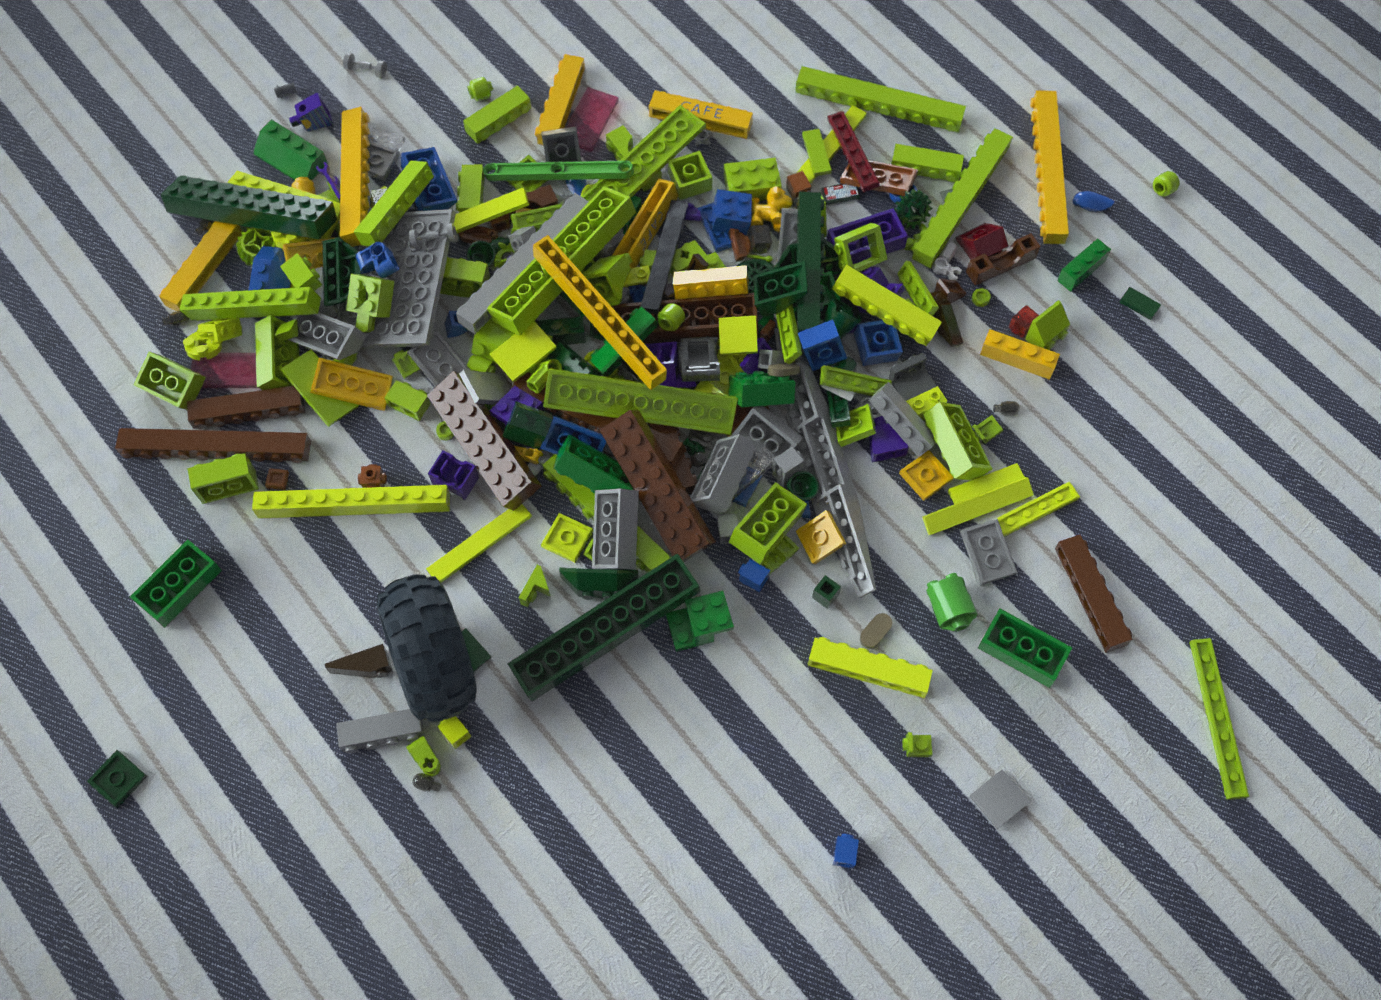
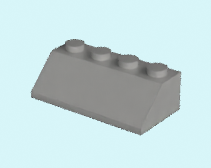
M318 312V314L296 315L294 320L296 319L298 323V336L288 340L334 359L341 360L357 353L367 336L353 325Z
M740 434L717 440L690 497L695 507L713 513L727 511L732 504L731 501L734 494L739 489L742 477L746 474V468L754 456L753 453L756 446Z
M627 489L595 490L592 569L636 570L639 491Z

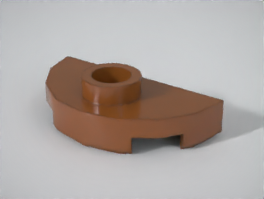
M730 228L729 234L735 261H742L747 257L751 249V242L747 235L745 236L738 229Z

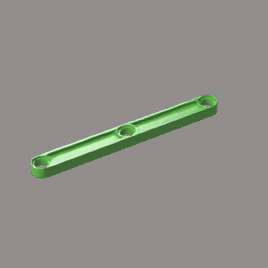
M630 161L491 163L483 168V173L489 181L627 179L633 176L634 168ZM630 168L628 171L622 172V169ZM562 169L559 173H554L555 170ZM496 170L494 173L488 174L489 171Z

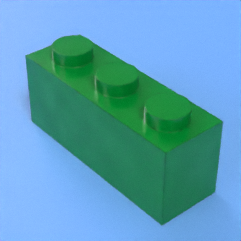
M1097 238L1061 270L1057 281L1071 292L1107 260L1111 248Z

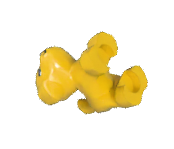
M772 187L767 194V204L765 205L758 204L760 201L758 197L752 199L750 226L753 234L760 235L763 233L764 221L772 222L774 230L780 232L782 214L780 211H782V208H790L793 203L792 199L783 189Z

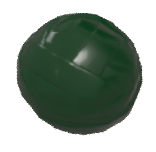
M476 241L467 250L468 261H481L486 263L488 268L492 266L496 258L494 247L486 241Z
M800 471L794 473L789 478L787 489L805 502L816 496L819 484L816 477L810 472Z

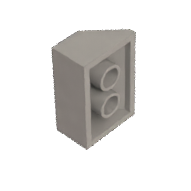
M754 406L732 434V436L740 434L756 446L753 454L772 469L775 457L791 447L795 449L803 439L802 436L765 406Z

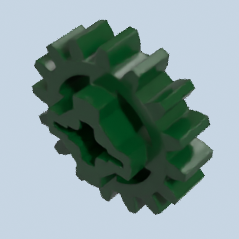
M912 189L911 194L906 191L905 197L899 196L901 201L895 203L898 205V208L894 210L904 227L908 228L910 226L912 229H915V225L921 227L922 221L927 222L926 216H931L928 211L933 209L930 206L932 201L928 199L929 196L920 190L915 191Z

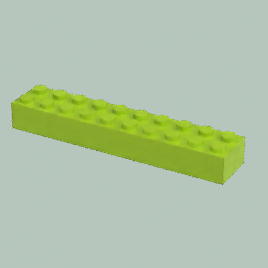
M603 187L553 239L580 272L636 213L631 197ZM534 258L487 307V310L495 324L521 336L563 290Z

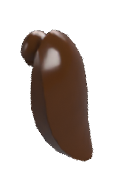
M475 226L459 233V240L469 244L476 241L490 243L498 238L496 230L482 226Z

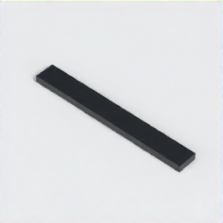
M671 200L640 306L647 312L659 313L688 212L689 201Z

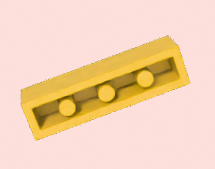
M747 266L674 272L673 288L675 299L748 293Z
M991 329L988 331L980 352L982 356L1049 380L1060 356L1059 353Z

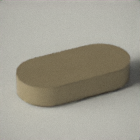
M793 363L773 364L768 366L767 373L778 377L797 375L800 373V366Z
M879 613L864 628L860 635V642L865 648H875L891 630V617L885 613Z

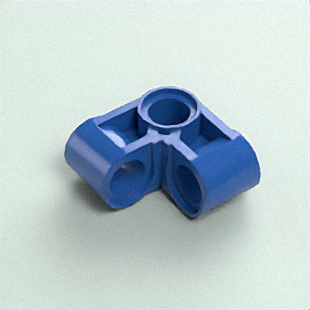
M375 242L356 254V260L361 273H370L376 270L383 279L399 271V266L393 252L381 242Z

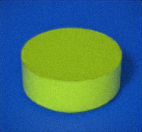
M976 289L972 295V302L978 307H984L989 304L991 295L986 289Z
M445 421L437 425L436 433L441 440L447 441L454 437Z

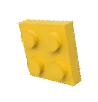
M930 450L899 472L923 501L946 486L954 478Z
M827 510L796 530L812 564L819 563L846 545L831 513Z

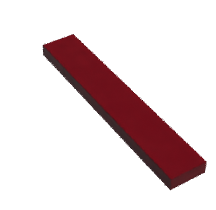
M844 111L827 116V120L862 191L866 192L880 187V183Z

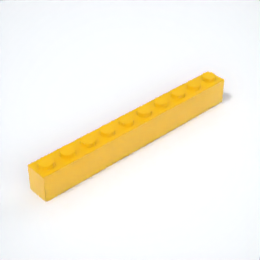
M1036 90L1034 97L1031 98L1030 107L1033 108L1031 121L1034 122L1032 134L1035 136L1033 147L1036 150L1035 164L1038 166L1036 168V178L1039 179L1037 192L1040 193L1038 207H1041L1039 221L1042 222L1040 236L1043 237L1044 244H1065L1069 230L1057 91Z
M361 106L342 111L340 238L352 247L361 245L354 230L366 217L370 208L368 196L370 195L368 183H370L368 171H370L368 159L370 158L368 147L370 146L368 123H370L367 112L365 113Z
M549 235L533 244L534 258L645 385L652 390L665 381L667 369Z

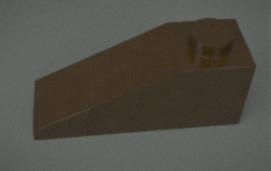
M940 291L931 292L930 294L939 307L933 317L942 322L937 329L938 333L951 347L962 345L963 339L952 305L947 300V296Z
M383 644L324 664L330 674L382 678L393 671L387 650Z

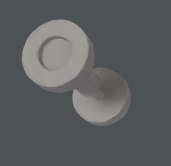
M347 52L343 58L344 69L351 70L355 64L367 70L374 69L378 78L383 79L386 75L387 63L384 61H379L376 66H372L368 62L355 61V55Z
M454 223L447 224V232L440 233L436 231L426 233L424 236H418L416 229L409 231L410 243L413 249L419 248V240L423 239L433 240L439 239L440 236L448 235L450 242L457 241Z

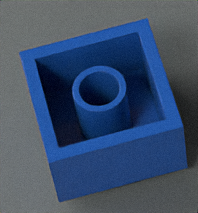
M717 189L713 201L712 230L729 233L730 228H733L747 235L751 225L752 194Z
M833 320L798 333L812 371L820 369L823 365L828 366L847 358Z
M883 320L858 324L854 331L862 366L897 361L903 353L897 329L892 325L884 323Z

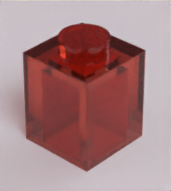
M1025 305L1012 317L1009 328L1014 334L1023 338L1028 333L1032 321L1039 314Z

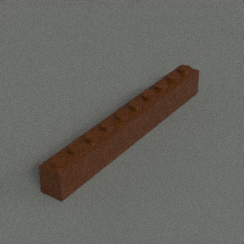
M525 373L512 385L511 389L516 386L544 404L546 386L540 393H535L527 387L526 381L533 374ZM544 407L545 411L552 414V416H560L563 420L573 422L602 434L600 432L602 428L617 419ZM650 428L671 466L675 469L685 452L683 443Z
M119 428L115 449L122 457L129 459L133 457H142L144 459L160 457L161 459L179 458L188 460L189 458H197L199 460L225 459L232 457L234 454L245 453L249 460L257 462L272 460L274 462L292 461L294 463H301L302 461L309 460L311 440L307 433Z

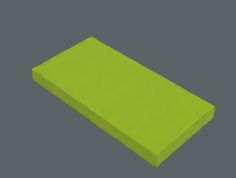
M311 349L282 367L281 372L324 423L330 427L358 408L359 405L310 393L319 357Z

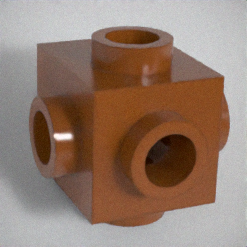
M375 464L361 466V473L358 474V484L362 488L384 487V484L387 483L386 472H383L381 466Z

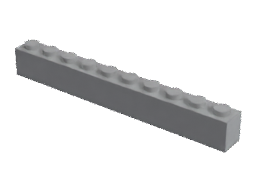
M576 193L571 198H568L564 205L557 209L548 221H545L541 228L534 232L525 244H522L513 256H510L501 268H498L489 280H486L477 292H474L464 305L458 308L456 312L458 323L476 334L491 319L487 307L534 260L533 244L547 235L553 240L589 201Z

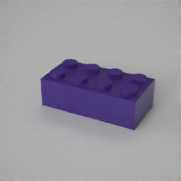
M894 208L828 229L826 240L835 245L834 238L873 223L880 225L886 254L904 249L908 235ZM867 236L848 243L853 265L872 257Z

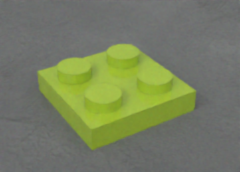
M869 404L849 411L851 425L836 427L837 440L840 447L876 434L872 410Z

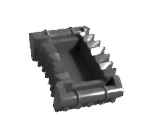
M708 336L680 338L678 365L682 382L720 380V363L717 359L718 338Z

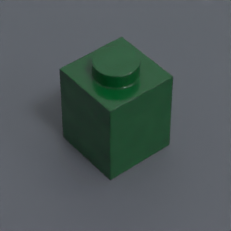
M825 575L814 588L812 598L828 609L839 596L841 586Z

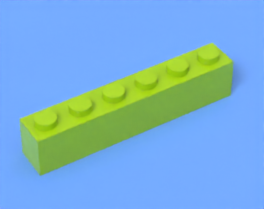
M410 161L354 230L362 246H371L375 242L382 243L428 185L434 175L427 162Z

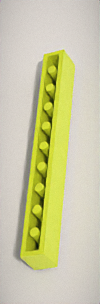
M447 485L261 491L253 493L252 510L258 518L450 512V492Z

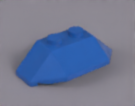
M263 246L253 259L249 290L290 288L291 281L280 267L286 262L281 248Z

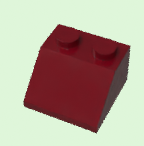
M983 223L955 237L970 259L982 254H986V256L999 254L1003 249L1009 247L1004 228L988 223Z

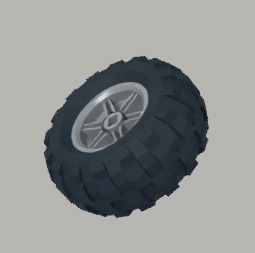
M413 574L391 582L385 587L384 592L377 595L376 606L388 648L411 713L418 720L427 718L428 722H440L460 715L468 708L469 703L476 701L477 686L464 637L444 586L435 576L427 578L426 575Z

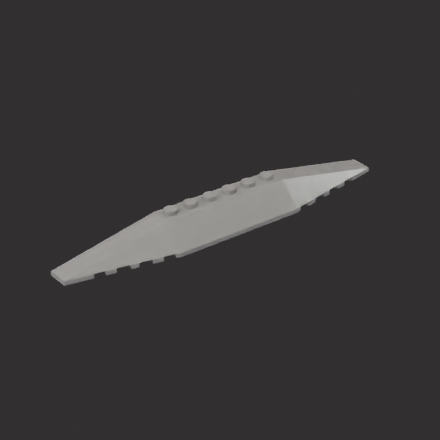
M777 328L774 330L777 351L783 352L779 329ZM801 347L802 355L792 362L800 366V373L789 376V378L796 382L794 404H786V420L788 426L803 437L795 447L796 452L799 451L804 457L802 471H807L814 475L819 484L816 496L811 499L816 516L825 510L831 513L846 542V545L835 552L840 556L842 560L840 563L850 575L848 578L858 597L862 598L875 591L876 586L860 503L842 448L837 440L836 429L832 428L827 402Z

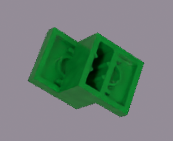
M723 590L685 600V608L666 614L676 652L714 642V634L734 630Z

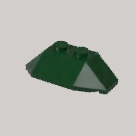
M340 237L323 241L325 307L341 304L347 300L351 274L362 275L356 260L358 251Z
M824 238V243L821 244V250H824V259L820 262V267L824 268V273L832 271L833 275L841 274L842 271L838 265L839 258L834 245ZM797 243L787 246L775 265V269L797 263Z
M559 567L561 579L578 597L586 600L594 598L606 600L639 579L638 570Z

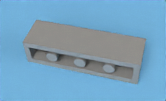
M890 382L876 391L869 399L871 404L918 457L933 447L935 441L931 430Z
M410 709L336 723L339 748L345 753H355L358 749L362 748L376 749L379 747L378 745L382 744L396 745L399 741L403 740L415 741L424 735L423 720H418L411 713Z

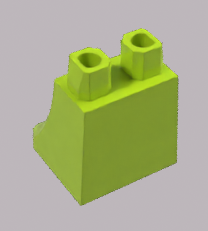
M629 253L600 258L583 273L610 306L618 305L622 301L623 286L631 271L630 264L632 259Z

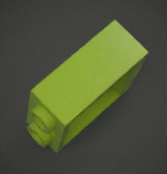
M869 223L834 238V248L838 254V265L841 271H843L846 264L860 272L888 260L880 225ZM867 236L872 257L853 265L848 243Z

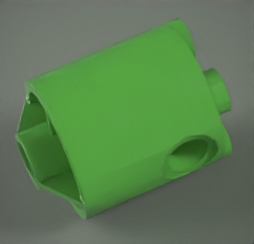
M951 573L945 577L946 579L940 581L933 580L927 583L928 589L926 593L930 598L939 627L943 630L955 632L968 628L978 613L966 589L964 578L957 576V573Z

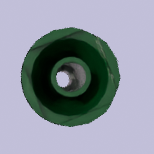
M832 298L823 317V323L833 320L839 337L842 339L862 321V317L858 312L854 314L853 308L839 299L834 301Z

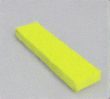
M1016 463L952 487L948 490V493L953 503L956 504L1022 479L1025 476Z

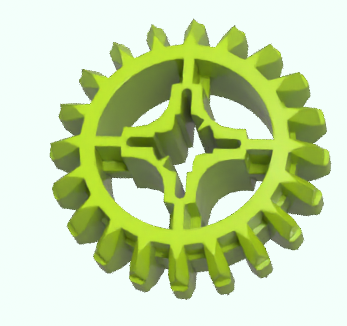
M248 227L246 232L241 231L242 236L238 237V242L236 243L237 253L241 260L248 266H253V259L260 251L261 246L277 247L271 235L272 231Z

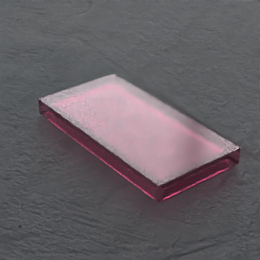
M587 87L566 128L576 127L579 148L592 152L619 101L618 97Z
M219 353L211 359L206 357L200 358L201 360L192 359L191 370L206 377L201 388H257L256 353Z

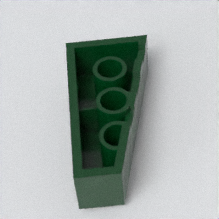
M560 342L556 344L557 348L546 359L558 360L564 371L606 377L568 345Z

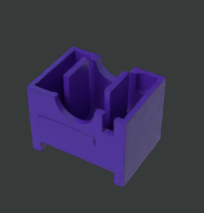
M442 450L428 472L432 485H447L449 492L460 496L463 500L467 499L480 478L476 465L467 461L462 462Z

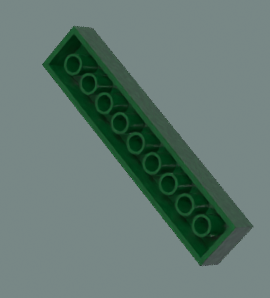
M180 175L161 193L165 209L168 213L318 240L337 221L332 201L192 178Z
M676 554L507 664L527 697L533 702L685 603V600L701 592L700 586L680 556Z

